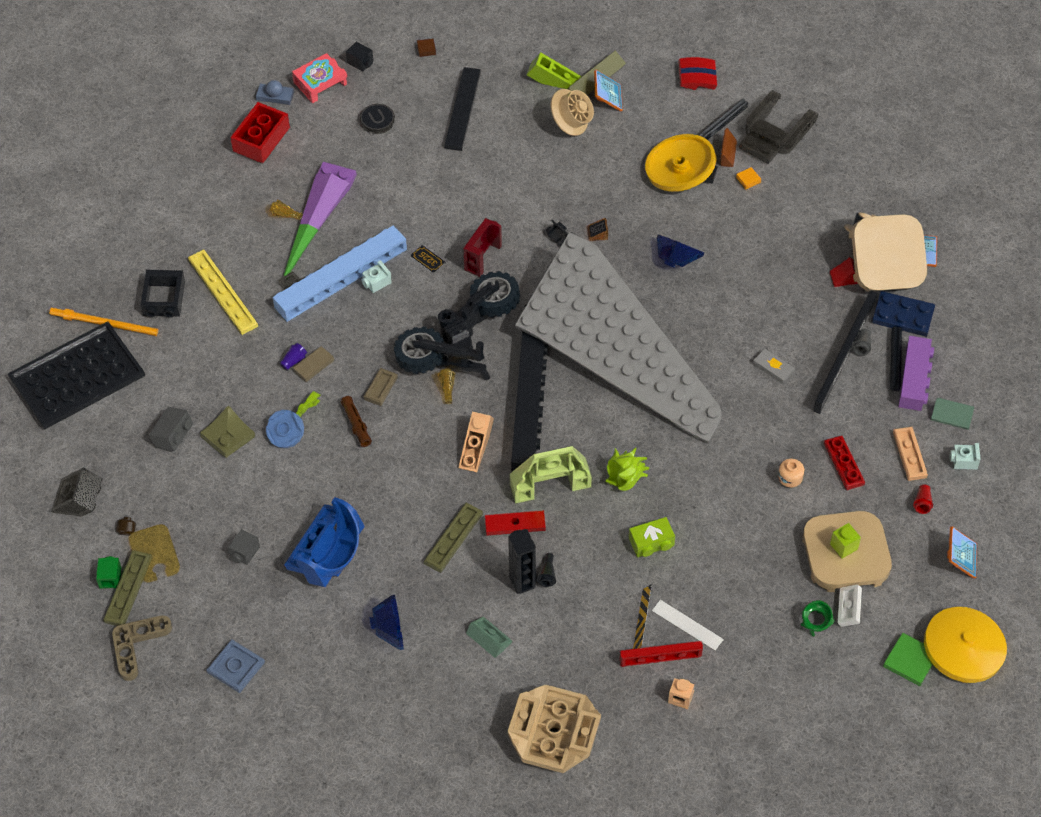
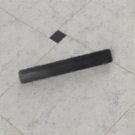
M741 99L698 135L707 140L743 112L748 107V102L745 99Z
M893 327L891 331V391H900L901 327Z

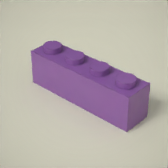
M909 336L898 406L900 408L921 411L923 404L927 405L928 393H925V389H929L930 378L927 377V374H931L932 362H929V358H933L934 347H931L932 339Z

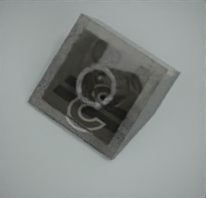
M84 467L62 478L51 512L80 517L93 512L96 507L97 495L101 491L100 485L103 478Z

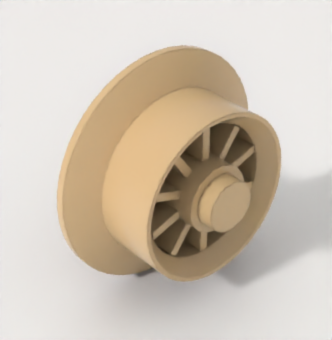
M560 89L552 96L551 112L558 127L568 135H581L594 115L593 105L589 97L580 90L571 91L568 89Z

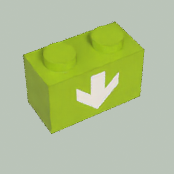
M667 517L629 528V540L637 558L650 556L660 550L667 551L675 544V534Z

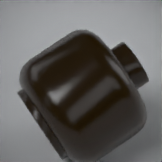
M130 517L119 519L116 523L115 532L118 535L130 536L135 532L136 522L131 520Z

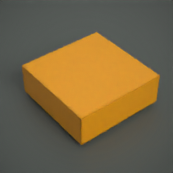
M752 167L736 174L737 180L745 189L761 183V178Z

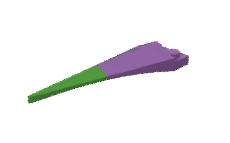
M326 162L322 163L309 194L286 266L285 278L288 277L325 220L350 190L357 175L356 170Z

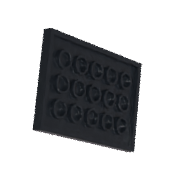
M107 321L9 372L8 376L45 430L143 378L145 372Z

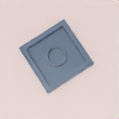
M231 639L206 671L230 688L241 693L265 663V660Z

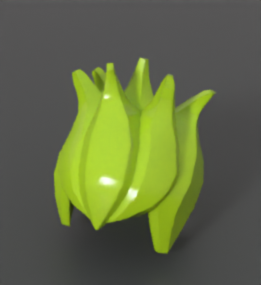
M636 447L631 452L627 453L626 450L621 455H619L615 448L614 454L609 459L607 465V472L610 477L605 482L617 486L618 490L621 491L632 489L641 477L648 476L643 471L649 470V467L641 462L647 460V457H634Z

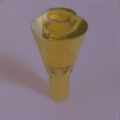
M279 199L276 202L273 201L270 208L272 216L292 217L301 220L303 216L302 213L294 211Z
M442 369L437 374L444 393L445 404L453 403L452 391L456 373L451 369Z

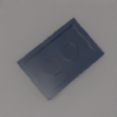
M881 291L872 324L889 328L901 327L902 331L927 337L936 304Z

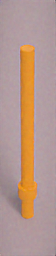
M51 307L49 312L50 315L63 317L64 320L72 321L74 319L99 325L108 321L114 328L153 336L158 334V329L77 313L71 309L62 310Z

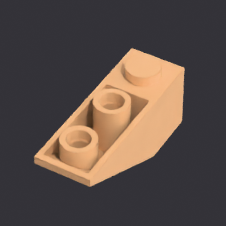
M472 411L458 468L478 472L494 421L492 416Z

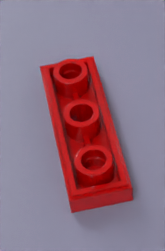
M843 436L824 440L827 452L846 491L864 486L865 480Z
M544 510L485 515L486 536L511 534L516 530L527 529L528 532L546 531Z

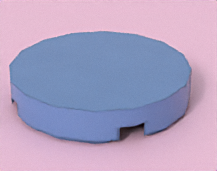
M280 410L270 416L266 426V434L272 444L279 448H290L300 442L304 433V424L298 414L290 410Z

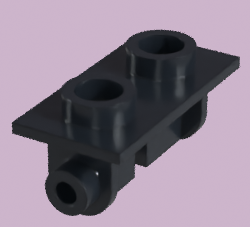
M551 220L554 225L546 229L547 235L556 243L562 238L558 243L562 246L569 234L565 231L567 228L560 221L556 223L554 220Z

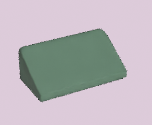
M936 398L931 420L969 430L974 407Z
M485 617L471 622L466 632L469 637L494 658L512 643L510 638Z

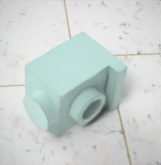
M381 260L377 262V265L362 272L363 278L361 281L366 289L369 288L372 293L391 284V272Z
M979 443L974 445H954V449L950 450V462H953L954 469H978L981 460Z

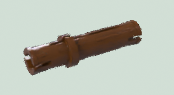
M343 397L340 402L352 425L353 434L357 436L361 447L369 446L372 440L367 432L366 424L362 421L354 405L352 397Z

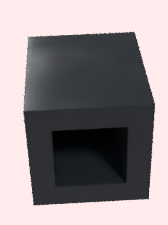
M356 41L346 51L347 63L363 72L373 64V50Z

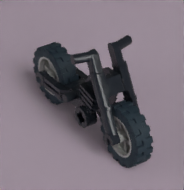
M501 271L496 273L488 272L486 275H481L479 279L476 278L474 284L470 287V298L459 311L454 313L452 310L445 309L438 314L442 337L438 331L435 332L433 328L427 329V327H414L412 330L404 331L403 335L400 334L398 340L394 343V353L401 369L404 368L406 372L411 371L413 374L421 372L423 374L427 373L428 370H434L436 366H441L442 368L447 367L467 372H478L484 380H489L490 375L487 371V366L471 361H481L485 358L483 354L484 343L482 341L476 343V350L473 349L471 340L473 335L472 328L486 317H501L502 314L507 315L512 309L514 310L517 307L516 304L520 302V290L516 279L510 276V274L502 273Z

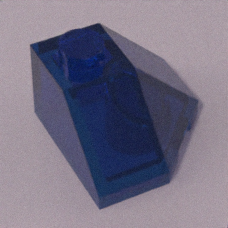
M657 235L658 256L660 259L665 260V265L673 268L675 265L684 267L704 256L705 252L665 236Z
M391 595L372 608L373 617H369L371 629H375L377 637L397 649L403 650V637L400 631L401 626L396 597Z

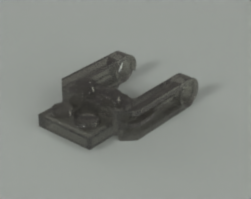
M774 90L769 92L746 119V136L739 143V149L767 164L778 153H791L813 127L818 118V113L809 109L789 133L765 121L772 112V108L781 99V94Z

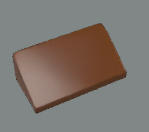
M728 128L724 130L720 165L733 167L737 140Z

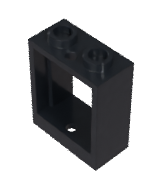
M146 269L141 299L143 316L180 317L185 286L183 270ZM151 286L176 287L174 302H148Z

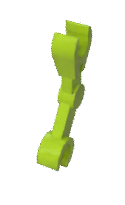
M313 391L306 402L299 405L296 414L301 417L309 407L316 406L320 402L317 398L321 395Z

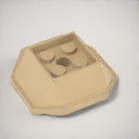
M543 685L529 692L526 691L519 694L508 728V736L523 763L565 773L590 756L601 720V714L595 709L586 695ZM556 728V729H558L559 731H558V732H551L550 729Z

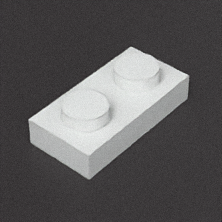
M858 584L840 588L838 624L841 627L860 624L862 588Z

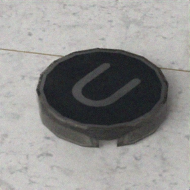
M384 104L369 105L364 108L360 115L362 128L367 132H374V134L389 131L395 122L393 110Z

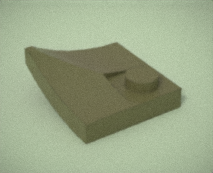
M227 406L207 428L200 432V435L209 445L227 458L255 437V432L237 416L230 406Z

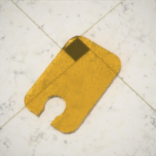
M159 524L136 531L130 535L129 541L132 550L148 553L153 557L143 579L144 582L149 583L158 580L156 573L153 572V567L156 564L161 563L166 566L167 577L179 572V561L167 526Z

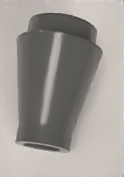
M862 329L852 346L855 354L865 356L871 351L870 330Z

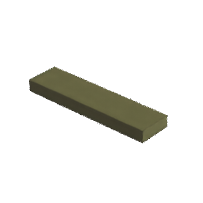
M615 50L571 85L568 90H580L588 95L595 90L594 70H598L604 75L611 77L626 62Z
M465 503L428 554L424 564L441 573L481 518L483 511Z
M132 550L104 617L105 623L115 626L126 623L153 558L151 554Z

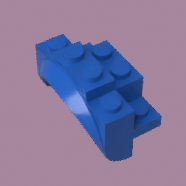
M336 497L332 500V505L324 504L284 564L287 570L303 573L309 584L326 587L332 576L338 577L353 559L358 548L359 534L365 527L354 507ZM337 523V528L335 531L333 527Z

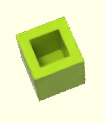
M847 523L832 532L830 545L843 559L858 550L861 537L850 523Z

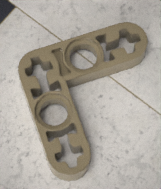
M157 616L122 624L114 628L112 632L118 670L123 680L132 681L138 676L139 670L134 643L168 635L172 630L170 618L167 616ZM160 623L165 624L164 629H161ZM140 627L148 628L145 634L140 635L137 633ZM121 632H124V643H122L120 638ZM124 649L131 650L130 655L127 657L120 656V652ZM125 663H129L131 673L127 674L126 672L127 669Z

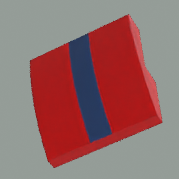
M686 57L678 60L681 87L696 90L698 86L715 90L717 87L715 60L701 57Z

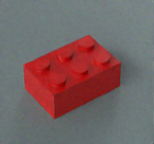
M257 102L230 137L233 152L264 163L290 128L288 113Z

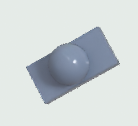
M272 80L267 84L259 85L256 100L290 105L294 88L282 87L279 81Z

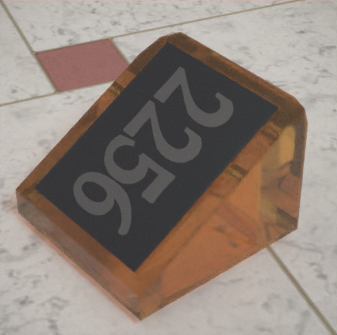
M606 218L588 225L590 241L608 240Z

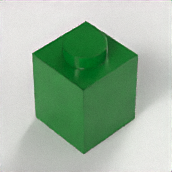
M112 556L98 558L96 580L99 589L117 588L122 568L119 558Z

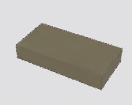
M321 346L293 367V371L307 382L334 361V357Z
M380 368L365 393L364 400L382 406L396 382L398 374Z

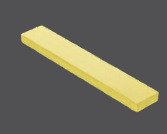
M202 250L189 256V262L239 332L243 335L257 328L258 323L206 251Z

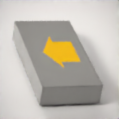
M766 349L753 360L755 366L782 384L795 372L794 367Z

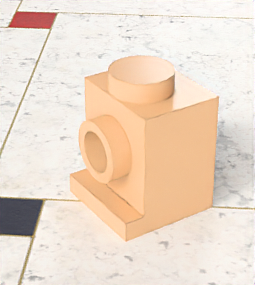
M674 678L669 692L668 703L688 709L694 694V684L685 679L679 680ZM677 696V697L683 698V699H685V701L680 700V699H677V698H674V697Z

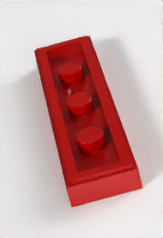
M702 641L621 650L620 665L625 667L699 658L702 656L703 644Z

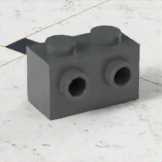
M167 407L149 436L156 448L175 451L191 429L193 421L187 410Z

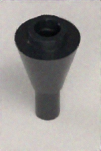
M552 553L546 554L545 563L536 578L537 583L543 587H550L556 584L553 566L554 555Z

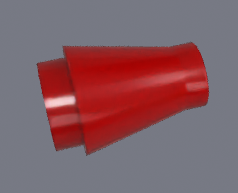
M926 484L919 486L913 503L916 512L920 514H927L933 508L931 488Z

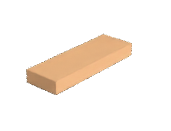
M913 427L894 429L893 435L908 481L927 478V470Z

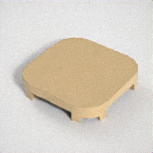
M910 215L873 216L863 218L854 224L852 230L849 231V238H852L855 265L853 278L860 287L867 292L871 290H907L917 287L924 282L927 276L924 233L921 224L916 218Z
M866 511L820 515L813 517L806 523L803 532V542L811 569V579L813 583L827 589V592H835L836 588L857 584L859 586L873 584L874 587L881 586L890 575L892 562L884 529L880 519L874 514ZM850 523L860 535L861 540L858 550L842 559L830 545L833 531Z

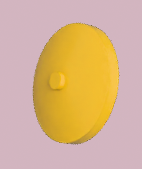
M694 134L676 135L663 140L651 150L645 162V170L649 181L655 187L671 192L684 191L701 184L711 175L716 165V154L712 144L704 137Z
M951 607L940 611L931 619L924 634V647L931 663L941 673L956 681L965 683L985 681L993 677L1000 670L1006 658V640L999 626L986 614L972 608Z

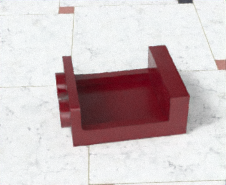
M485 218L463 248L465 271L480 277L484 273L483 255L490 246L498 249L502 247L501 225L498 222Z

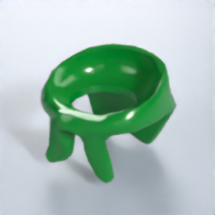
M821 600L810 602L801 613L803 619L801 626L809 629L813 637L815 636L814 631H824L835 621L831 607ZM817 611L823 615L825 621L821 625H813L808 619L809 614Z

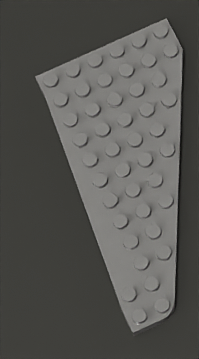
M569 232L515 324L516 328L542 340L668 419L686 433L709 444L721 422L720 406L595 244Z

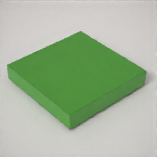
M902 633L883 667L921 686L933 664L926 654L924 643Z

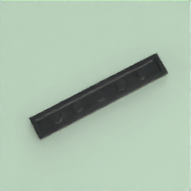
M463 68L445 141V149L458 151L463 149L481 69Z

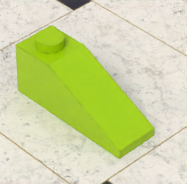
M541 52L531 62L527 72V76L541 84L562 89H568L582 77Z

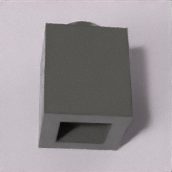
M241 529L228 547L230 557L236 563L242 562L248 565L260 548L258 537Z

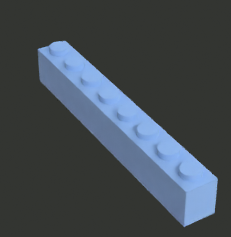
M394 225L384 229L378 235L369 238L363 244L354 247L351 251L339 256L336 260L324 265L316 272L307 275L301 281L292 284L284 291L278 292L273 297L274 308L288 322L361 278L362 272L377 265L378 261L381 260L384 264L406 251V238Z

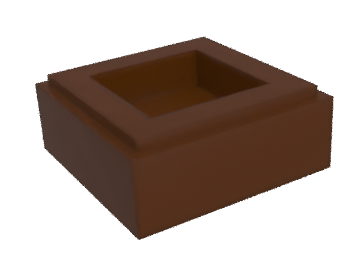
M434 38L417 40L419 57L436 55Z

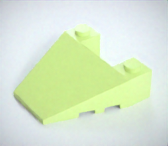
M573 446L533 454L510 473V486L515 503L534 500L535 482L567 475L572 491L591 487L592 476L586 458Z

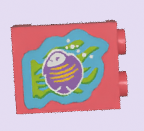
M327 53L292 71L294 84L312 103L318 101V93L339 82L343 86L347 85L346 71L340 68L336 60Z

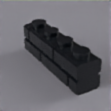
M527 529L516 530L508 536L509 578L512 584H514L517 594H522L536 587V546Z

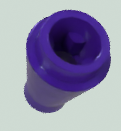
M299 343L291 345L280 365L288 371L292 366L305 358L307 351Z

